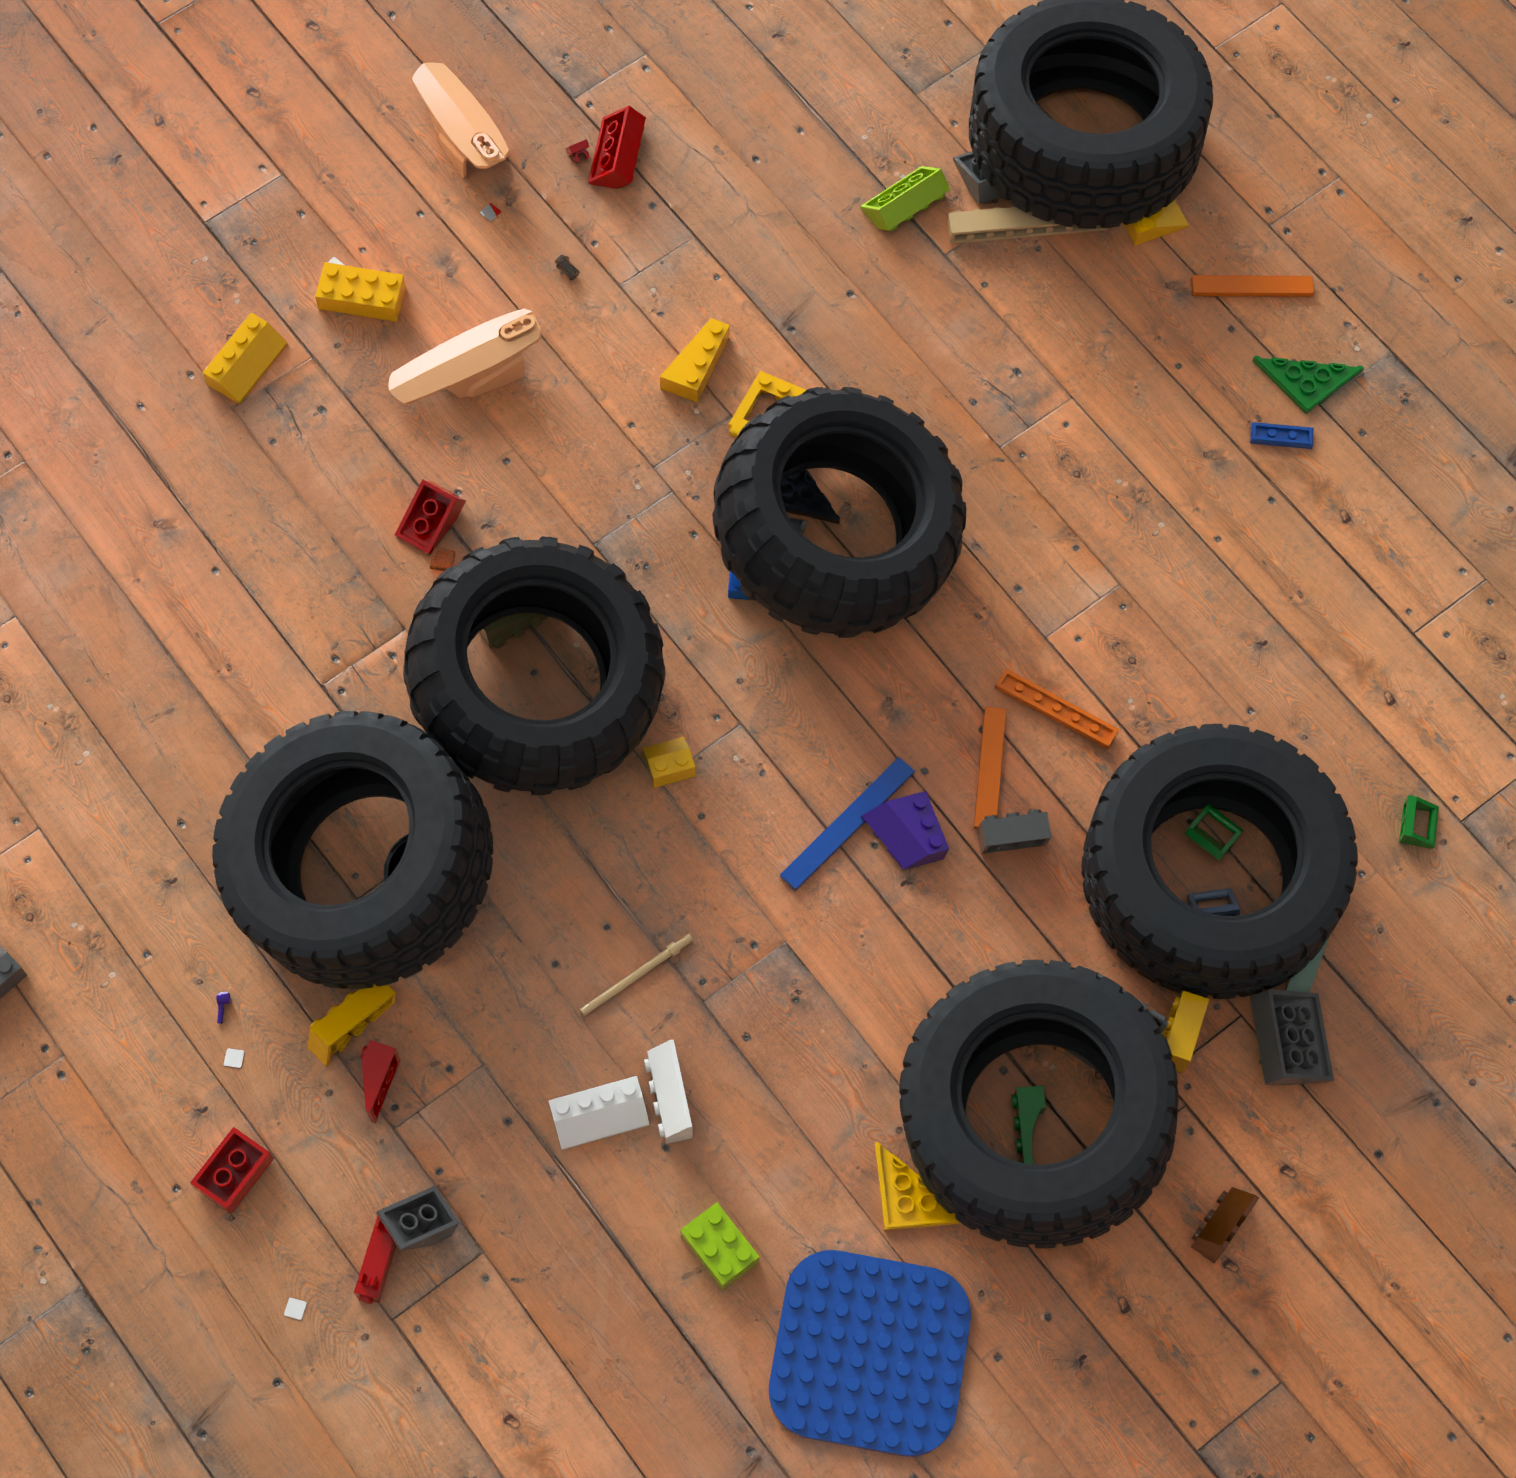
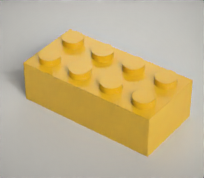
M324 262L315 298L320 310L397 322L406 284L402 274Z

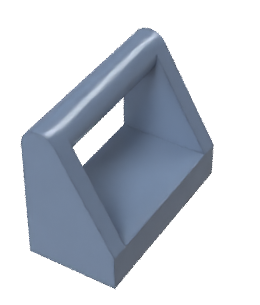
M1231 888L1187 894L1188 904L1203 912L1221 916L1240 915V908ZM1227 898L1229 905L1198 909L1196 902Z

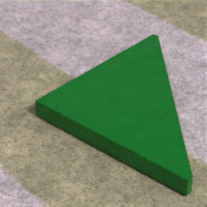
M1260 356L1253 358V362L1305 414L1309 413L1364 370V367L1359 365L1358 367L1346 366V364H1321L1316 361L1306 360L1299 362L1274 357L1272 359L1260 358Z

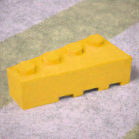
M710 318L660 375V389L698 403L730 338V325Z
M374 984L373 988L359 989L355 993H349L345 997L344 1002L339 1006L334 1005L331 1007L325 1017L316 1019L310 1025L308 1049L327 1066L332 1061L330 1057L336 1051L341 1053L347 1048L346 1045L353 1035L358 1037L364 1032L368 1021L373 1023L395 1003L396 992L389 985L379 987Z

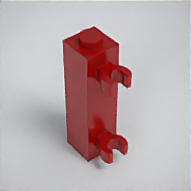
M378 1215L354 1290V1294L359 1298L358 1301L370 1305L372 1302L379 1303L396 1249L394 1240Z

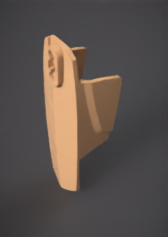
M423 63L413 75L412 81L428 107L438 135V142L461 177L467 176V159L479 169H487L504 161L509 154L506 142L497 126L476 98L444 64Z
M521 309L497 317L440 344L392 372L389 378V391L402 404L408 405L443 389H447L459 398L474 397L499 388L523 377V358L521 353L540 340L542 330L533 312L527 309Z

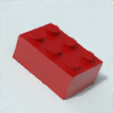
M233 1127L190 1184L195 1190L231 1215L274 1158L269 1151Z

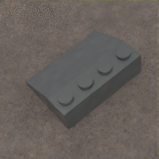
M1268 989L1251 996L1265 1085H1295L1334 1081L1318 993Z

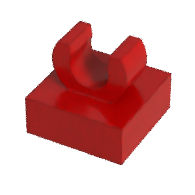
M587 139L565 148L568 156L574 154L573 159L576 163L580 162L578 158L579 153H582L585 159L589 158L588 151L584 150L590 147Z

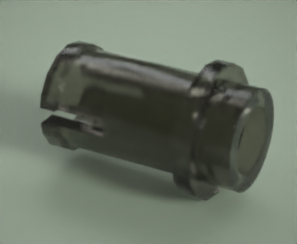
M560 255L555 260L556 268L561 269L569 280H574L579 275L580 271L569 261L568 256Z

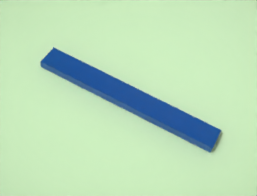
M898 757L780 874V878L797 891L865 823L860 817L886 802L915 773V770Z

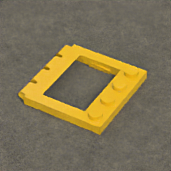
M760 371L729 422V435L738 437L741 429L749 422L745 419L747 416L749 417L755 407L760 393H770L775 396V399L779 400L788 395L790 397L801 395L806 390Z

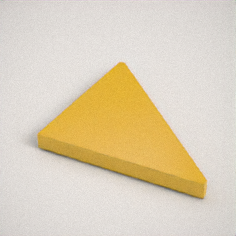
M875 1142L884 1231L962 1224L956 1220V1214L948 1213L935 1200V1194L928 1191L919 1174H916L907 1164L885 1149L882 1144Z

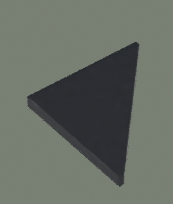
M808 470L797 472L781 482V495L786 512L832 523H840L839 515L835 513L831 507L832 505L824 493L820 491Z

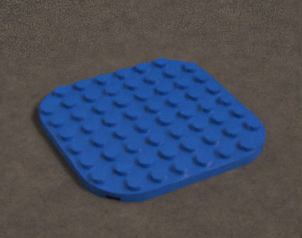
M837 1250L820 1251L803 1259L792 1271L787 1282L769 1381V1400L778 1420L790 1432L803 1438L882 1453L915 1457L936 1449L949 1436L957 1415L971 1322L970 1303L964 1289L952 1276L932 1267Z

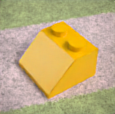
M684 737L642 748L654 788L696 777L695 764Z

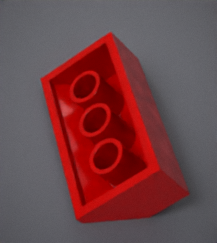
M630 105L603 117L588 180L590 185L619 189L632 183L646 117Z

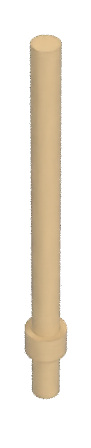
M688 933L677 942L670 943L663 952L580 1008V1012L585 1017L669 957H675L681 953L680 950L693 942L694 939Z

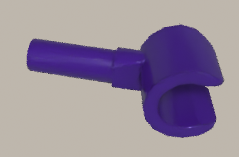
M228 991L220 992L216 996L218 1024H223L224 1004L231 1003Z

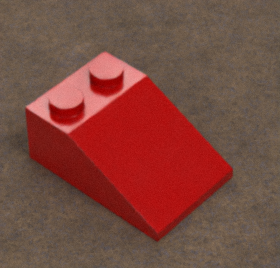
M422 479L395 536L427 554H431L457 520L466 500L432 481Z
M370 1040L368 1046L363 1047L360 1058L362 1059L366 1112L371 1122L376 1123L400 1064V1058L396 1048Z

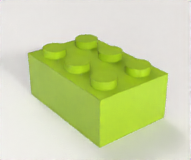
M717 1202L680 1230L681 1238L722 1291L760 1261V1256Z

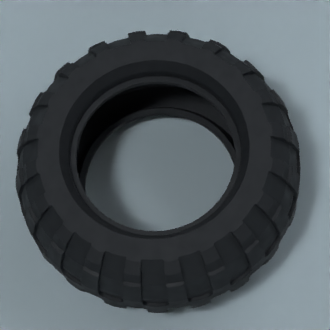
M823 387L807 389L801 395L793 397L788 395L770 405L763 414L760 413L751 419L741 429L738 437L727 451L715 481L713 491L715 507L712 513L715 537L719 538L721 542L722 560L727 570L735 574L740 582V589L750 600L756 599L769 610L768 615L780 622L784 619L792 624L801 626V630L809 634L818 635L820 632L835 634L838 638H851L862 632H881L897 625L902 618L906 619L915 615L927 605L930 599L943 586L956 564L962 549V533L966 526L967 510L966 502H963L961 494L963 482L959 470L956 469L948 457V448L938 436H933L924 427L925 422L915 413H906L904 410L893 405L894 401L885 396L879 395L876 398L862 394L861 389L843 387L841 390H828ZM813 468L841 470L860 478L869 484L888 506L895 524V546L886 552L869 557H845L816 546L804 537L790 520L782 500L781 482L797 472Z
M542 536L539 540H522L519 537L504 539L499 542V545L488 549L483 547L475 549L464 556L459 564L446 569L436 578L431 589L416 607L408 631L404 653L403 676L410 699V708L415 720L432 739L441 745L467 777L471 779L477 777L485 782L494 784L493 789L509 793L513 789L530 791L531 795L551 794L554 790L566 788L573 790L586 786L593 779L616 769L643 740L656 715L665 682L666 672L662 654L663 640L657 623H654L650 616V607L643 593L633 588L626 580L625 572L614 563L609 565L596 557L593 550L580 544L576 548L568 544L558 543V538ZM522 613L549 616L569 625L587 642L598 664L600 691L588 705L569 716L554 720L521 718L499 708L480 690L469 667L467 647L483 628L500 618Z

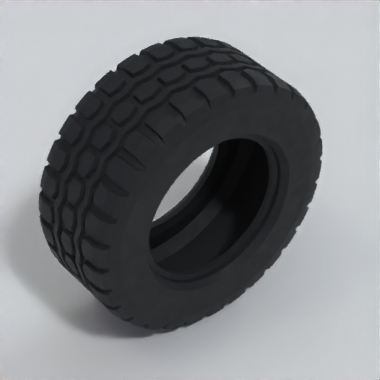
M1043 0L1038 2L1037 6L1032 4L1020 10L1017 15L1014 14L996 29L983 48L975 73L969 117V141L976 163L985 179L988 180L991 186L995 187V191L1005 200H1012V205L1026 213L1031 211L1032 216L1049 222L1052 219L1054 224L1072 227L1074 224L1078 228L1096 229L1097 225H1100L1102 228L1119 227L1121 222L1125 225L1141 221L1143 217L1148 218L1158 213L1163 207H1167L1186 188L1197 170L1213 106V85L1206 60L1201 51H1198V46L1189 35H1184V30L1173 21L1167 22V17L1153 9L1148 11L1146 6L1132 1L1126 3L1124 0ZM1062 90H1095L1121 99L1131 106L1143 121L1132 128L1108 134L1086 133L1057 123L1047 116L1036 102L1047 95Z
M356 711L335 712L333 717L330 714L321 715L310 719L308 725L304 722L299 723L286 730V736L278 735L264 746L265 752H257L245 765L247 771L240 772L230 787V790L233 792L225 796L219 811L222 818L216 821L213 839L216 844L213 845L212 858L215 868L216 885L224 907L233 918L237 927L290 972L299 975L309 982L323 984L331 988L347 989L349 987L350 989L373 988L374 984L379 987L398 982L399 977L406 979L423 970L422 966L424 964L430 966L445 954L444 949L446 947L451 949L462 937L463 932L461 930L464 927L468 928L478 913L476 906L482 905L488 889L486 881L490 880L492 872L493 835L490 818L479 792L470 782V779L441 745L422 729L408 724L407 721L389 715L384 716L375 712L361 711L358 713ZM388 797L405 802L409 815L407 845L396 869L383 884L366 896L349 903L319 905L307 902L301 885V863L305 848L318 826L340 807L359 799Z
M1203 724L1200 728H1197L1195 725L1175 730L1174 734L1171 732L1151 740L1150 744H1145L1133 752L1128 760L1124 761L1115 770L1111 780L1107 782L1100 795L1085 838L1081 865L1084 878L1083 890L1086 901L1090 904V914L1096 926L1102 928L1100 933L1112 949L1116 948L1118 950L1117 955L1131 968L1135 966L1139 969L1138 973L1154 983L1156 981L1161 982V986L1178 993L1184 990L1204 998L1211 995L1213 999L1235 998L1236 995L1240 997L1251 996L1261 993L1263 988L1268 990L1279 986L1287 978L1298 974L1307 966L1308 961L1314 959L1335 929L1349 904L1350 895L1356 882L1358 851L1357 845L1354 842L1356 839L1355 830L1351 818L1347 817L1349 812L1340 794L1335 793L1336 787L1325 772L1320 773L1318 771L1319 766L1306 754H1298L1296 747L1282 739L1279 742L1274 740V735L1257 729L1254 732H1250L1249 727L1229 724L1228 728L1223 727L1222 724ZM1208 804L1217 810L1231 812L1248 820L1263 832L1278 855L1283 881L1281 895L1263 909L1239 916L1214 915L1188 905L1168 888L1159 875L1151 848V838L1154 831L1175 815L1194 809H1204Z
M1022 960V964H1016V962L1004 963L995 966L993 971L986 969L969 977L970 981L967 983L962 981L946 993L947 997L945 999H939L927 1012L928 1018L923 1019L912 1036L914 1043L908 1045L903 1060L904 1069L901 1072L899 1084L901 1095L899 1100L900 1111L913 1163L919 1171L920 1178L928 1191L935 1194V1200L948 1213L956 1214V1220L971 1230L979 1229L981 1235L995 1241L1004 1239L1007 1240V1244L1013 1246L1028 1247L1029 1244H1034L1035 1248L1046 1249L1055 1248L1056 1244L1060 1243L1063 1246L1079 1244L1083 1242V1238L1089 1236L1090 1239H1094L1109 1232L1111 1225L1119 1226L1133 1215L1134 1208H1140L1152 1194V1188L1158 1186L1166 1171V1164L1170 1161L1173 1152L1179 1102L1178 1078L1175 1063L1171 1060L1172 1052L1166 1038L1160 1034L1161 1029L1149 1012L1143 1011L1144 1006L1128 991L1124 993L1122 991L1123 987L1105 976L1100 978L1097 972L1082 966L1071 967V963L1050 960L1049 963H1044L1043 960ZM1029 1045L1061 1047L1087 1060L1101 1074L1111 1092L1114 1106L1105 1129L1088 1148L1074 1157L1057 1163L1025 1164L996 1153L976 1135L966 1117V1105L971 1088L987 1065L1008 1051Z

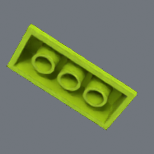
M921 166L861 205L860 208L878 229L893 231L898 228V224L912 219L916 212L927 209L931 202L942 199L945 193L950 191V187L941 169Z

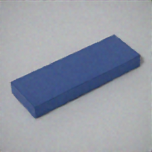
M1252 422L1250 444L1312 449L1313 428Z

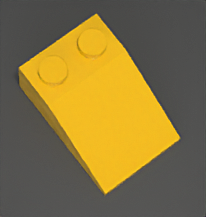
M1174 200L1167 207H1163L1158 213L1148 218L1143 217L1141 221L1132 224H1124L1136 246L1189 227V224L1176 200Z

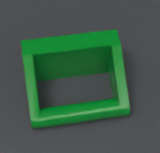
M1408 795L1403 803L1399 843L1430 849L1435 848L1439 806L1419 797ZM1416 809L1430 812L1427 839L1413 833Z
M1208 804L1184 834L1215 858L1221 860L1244 830ZM1207 814L1234 834L1225 846L1198 826Z

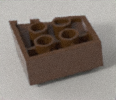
M1231 1187L1228 1193L1223 1191L1216 1201L1220 1204L1216 1211L1211 1209L1205 1217L1204 1221L1207 1224L1204 1229L1199 1227L1191 1238L1195 1241L1191 1248L1215 1263L1225 1251L1259 1197Z

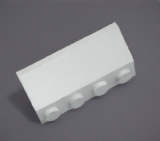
M673 1039L647 1051L648 1059H644L646 1072H651L653 1079L649 1081L651 1094H656L657 1102H653L655 1115H660L662 1124H658L660 1138L665 1137L666 1144L693 1138L690 1113Z
M637 1076L548 1100L561 1150L650 1126Z

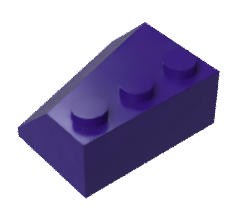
M926 791L886 801L860 817L872 828L873 834L886 845L887 851L903 870L943 860L949 851Z

